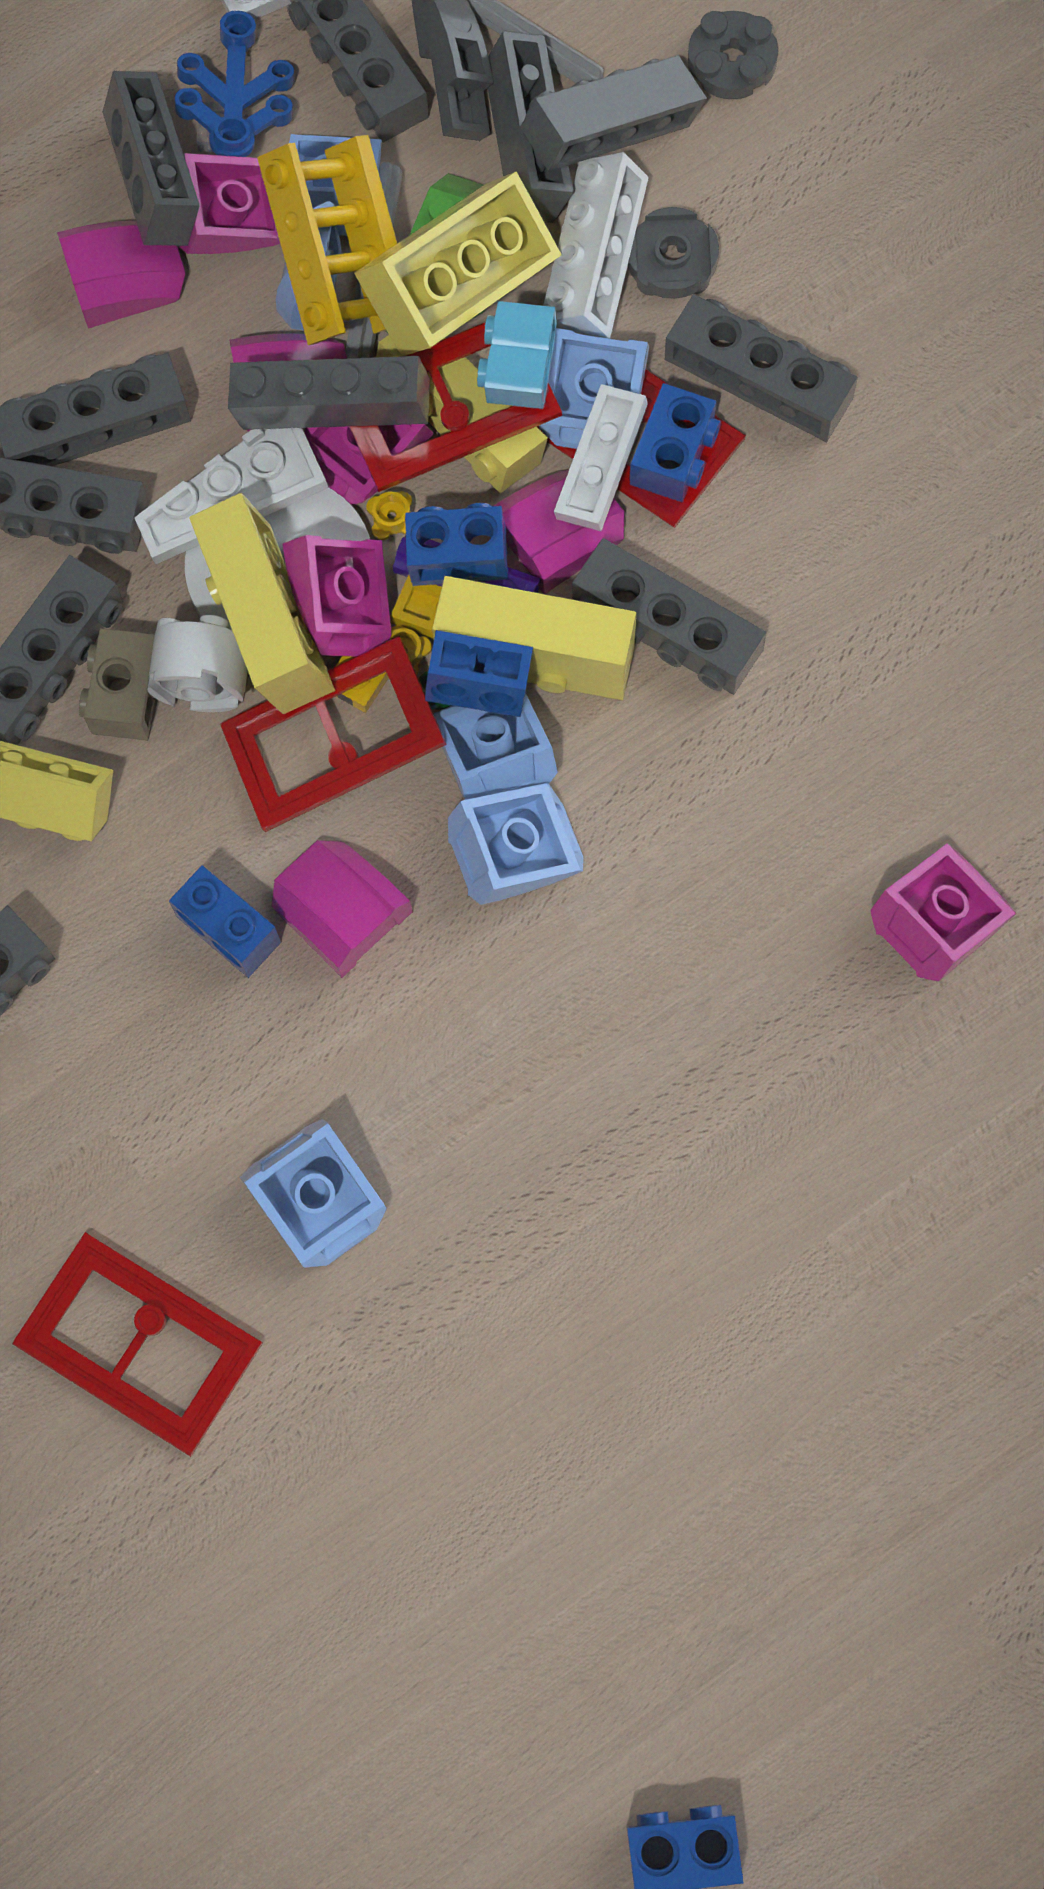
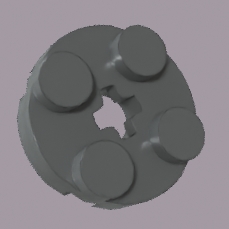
M710 11L702 17L701 24L693 31L689 41L688 68L693 78L695 74L696 78L703 83L702 88L705 91L719 98L742 99L752 95L753 89L760 87L764 82L765 86L770 82L777 66V40L772 33L770 21L762 16H754L742 11ZM734 48L741 51L744 55H738L736 61L731 62L727 60V54L722 52Z
M661 208L646 215L645 221L636 228L628 261L629 272L636 280L638 289L645 295H656L671 299L683 298L705 291L718 264L719 243L717 235L709 223L707 227L697 219L696 213L685 208ZM670 245L676 246L679 253H685L678 260H668L661 254L666 253L667 247Z

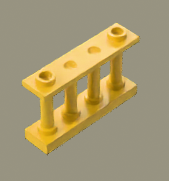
M369 135L355 136L325 149L326 159L300 162L295 143L285 144L257 157L308 345L317 344L346 333L344 321L369 317L373 334L387 331L362 286L361 290L364 299L338 303L331 275L358 271L397 244ZM332 178L339 206L313 209L306 181ZM344 225L351 252L325 256L318 228Z

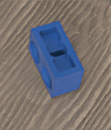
M663 383L630 464V485L683 502L688 487L696 489L700 482L705 466V461L700 460L704 447L713 448L719 433L721 421L715 419L716 400ZM680 420H689L695 426L684 429L678 427L675 423ZM664 460H673L680 466L675 469H665L659 463Z
M474 503L463 509L450 510L429 506L421 508L418 512L405 513L407 568L412 586L443 584L445 576L476 582L508 579L506 526L502 506ZM479 535L491 537L487 543L482 545L470 543L473 538ZM430 539L443 540L435 548L422 547Z
M436 630L428 670L425 701L521 717L533 647Z
M203 865L169 900L176 917L247 978L258 969L281 943L275 926Z
M721 1805L690 1808L691 1819L669 1821L668 1811L636 1815L637 1825L627 1827L634 1889H702L743 1884L735 1815H723ZM706 1830L720 1832L725 1840L723 1855L713 1862L701 1860L695 1850L697 1837ZM654 1836L664 1837L672 1846L671 1860L661 1868L649 1867L644 1863L641 1856L643 1844Z

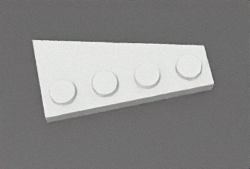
M303 429L250 430L242 436L243 441L222 457L220 454L215 456L204 465L205 470L189 482L182 481L135 516V521L154 563H161L199 546L189 516L239 493H242L264 517L328 489L326 479Z

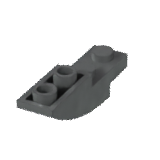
M411 0L420 58L432 60L443 136L481 141L490 134L483 91L494 84L485 42L477 19L467 0Z

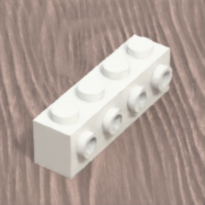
M624 152L591 158L578 163L572 185L573 194L569 200L558 244V249L562 255L554 260L543 306L555 307L556 328L572 330L577 334L610 339L649 178Z

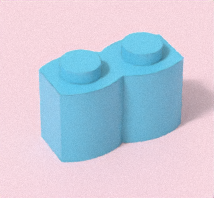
M498 301L495 316H487L484 342L491 345L488 359L480 358L477 375V386L485 389L487 403L544 408L557 326L555 307Z

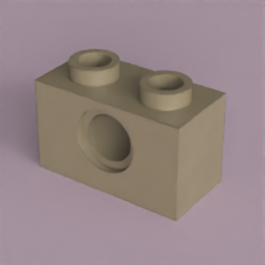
M100 628L97 644H91L88 651L87 669L88 672L92 673L89 689H82L79 700V715L84 717L91 734L148 741L156 699L147 690L155 634ZM118 678L130 679L129 684L122 690L113 691L109 689L110 684Z

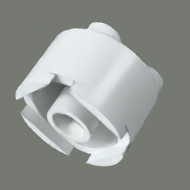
M214 615L201 616L199 622H182L173 618L159 619L154 636L147 690L150 695L172 706H175L176 698L191 701L190 710L199 712H225L237 708L238 700L243 702L248 670L234 633L228 629V620Z

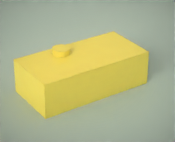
M516 171L486 183L354 274L400 355L403 357L431 348L559 258L562 254Z
M242 493L189 516L211 574L210 577L205 579L207 588L214 602L217 605L222 604L254 688L282 714L334 692L335 689L322 655L313 642L298 610L291 590L285 561L270 524Z
M445 576L432 631L433 639L436 630L533 647L528 683L537 684L540 689L551 693H563L565 690L624 700L635 648L636 612Z

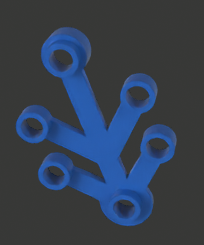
M230 11L224 14L220 20V41L228 50L226 84L204 66L203 59L197 54L186 53L177 60L178 79L187 85L197 84L224 108V117L221 118L202 102L201 94L192 88H183L175 94V113L182 119H195L210 133L209 145L211 150L220 156L246 157L254 149V136L270 125L282 127L288 125L292 120L293 104L284 95L269 97L266 101V107L246 119L242 118L245 108L270 91L284 92L291 89L294 84V67L292 64L285 60H275L268 65L264 73L244 85L246 51L254 44L256 36L255 20L244 11ZM185 68H195L196 70H186ZM282 74L285 75V77H277L275 75ZM189 102L193 103L194 105L187 106L183 103ZM281 109L284 110V112H275L273 110Z

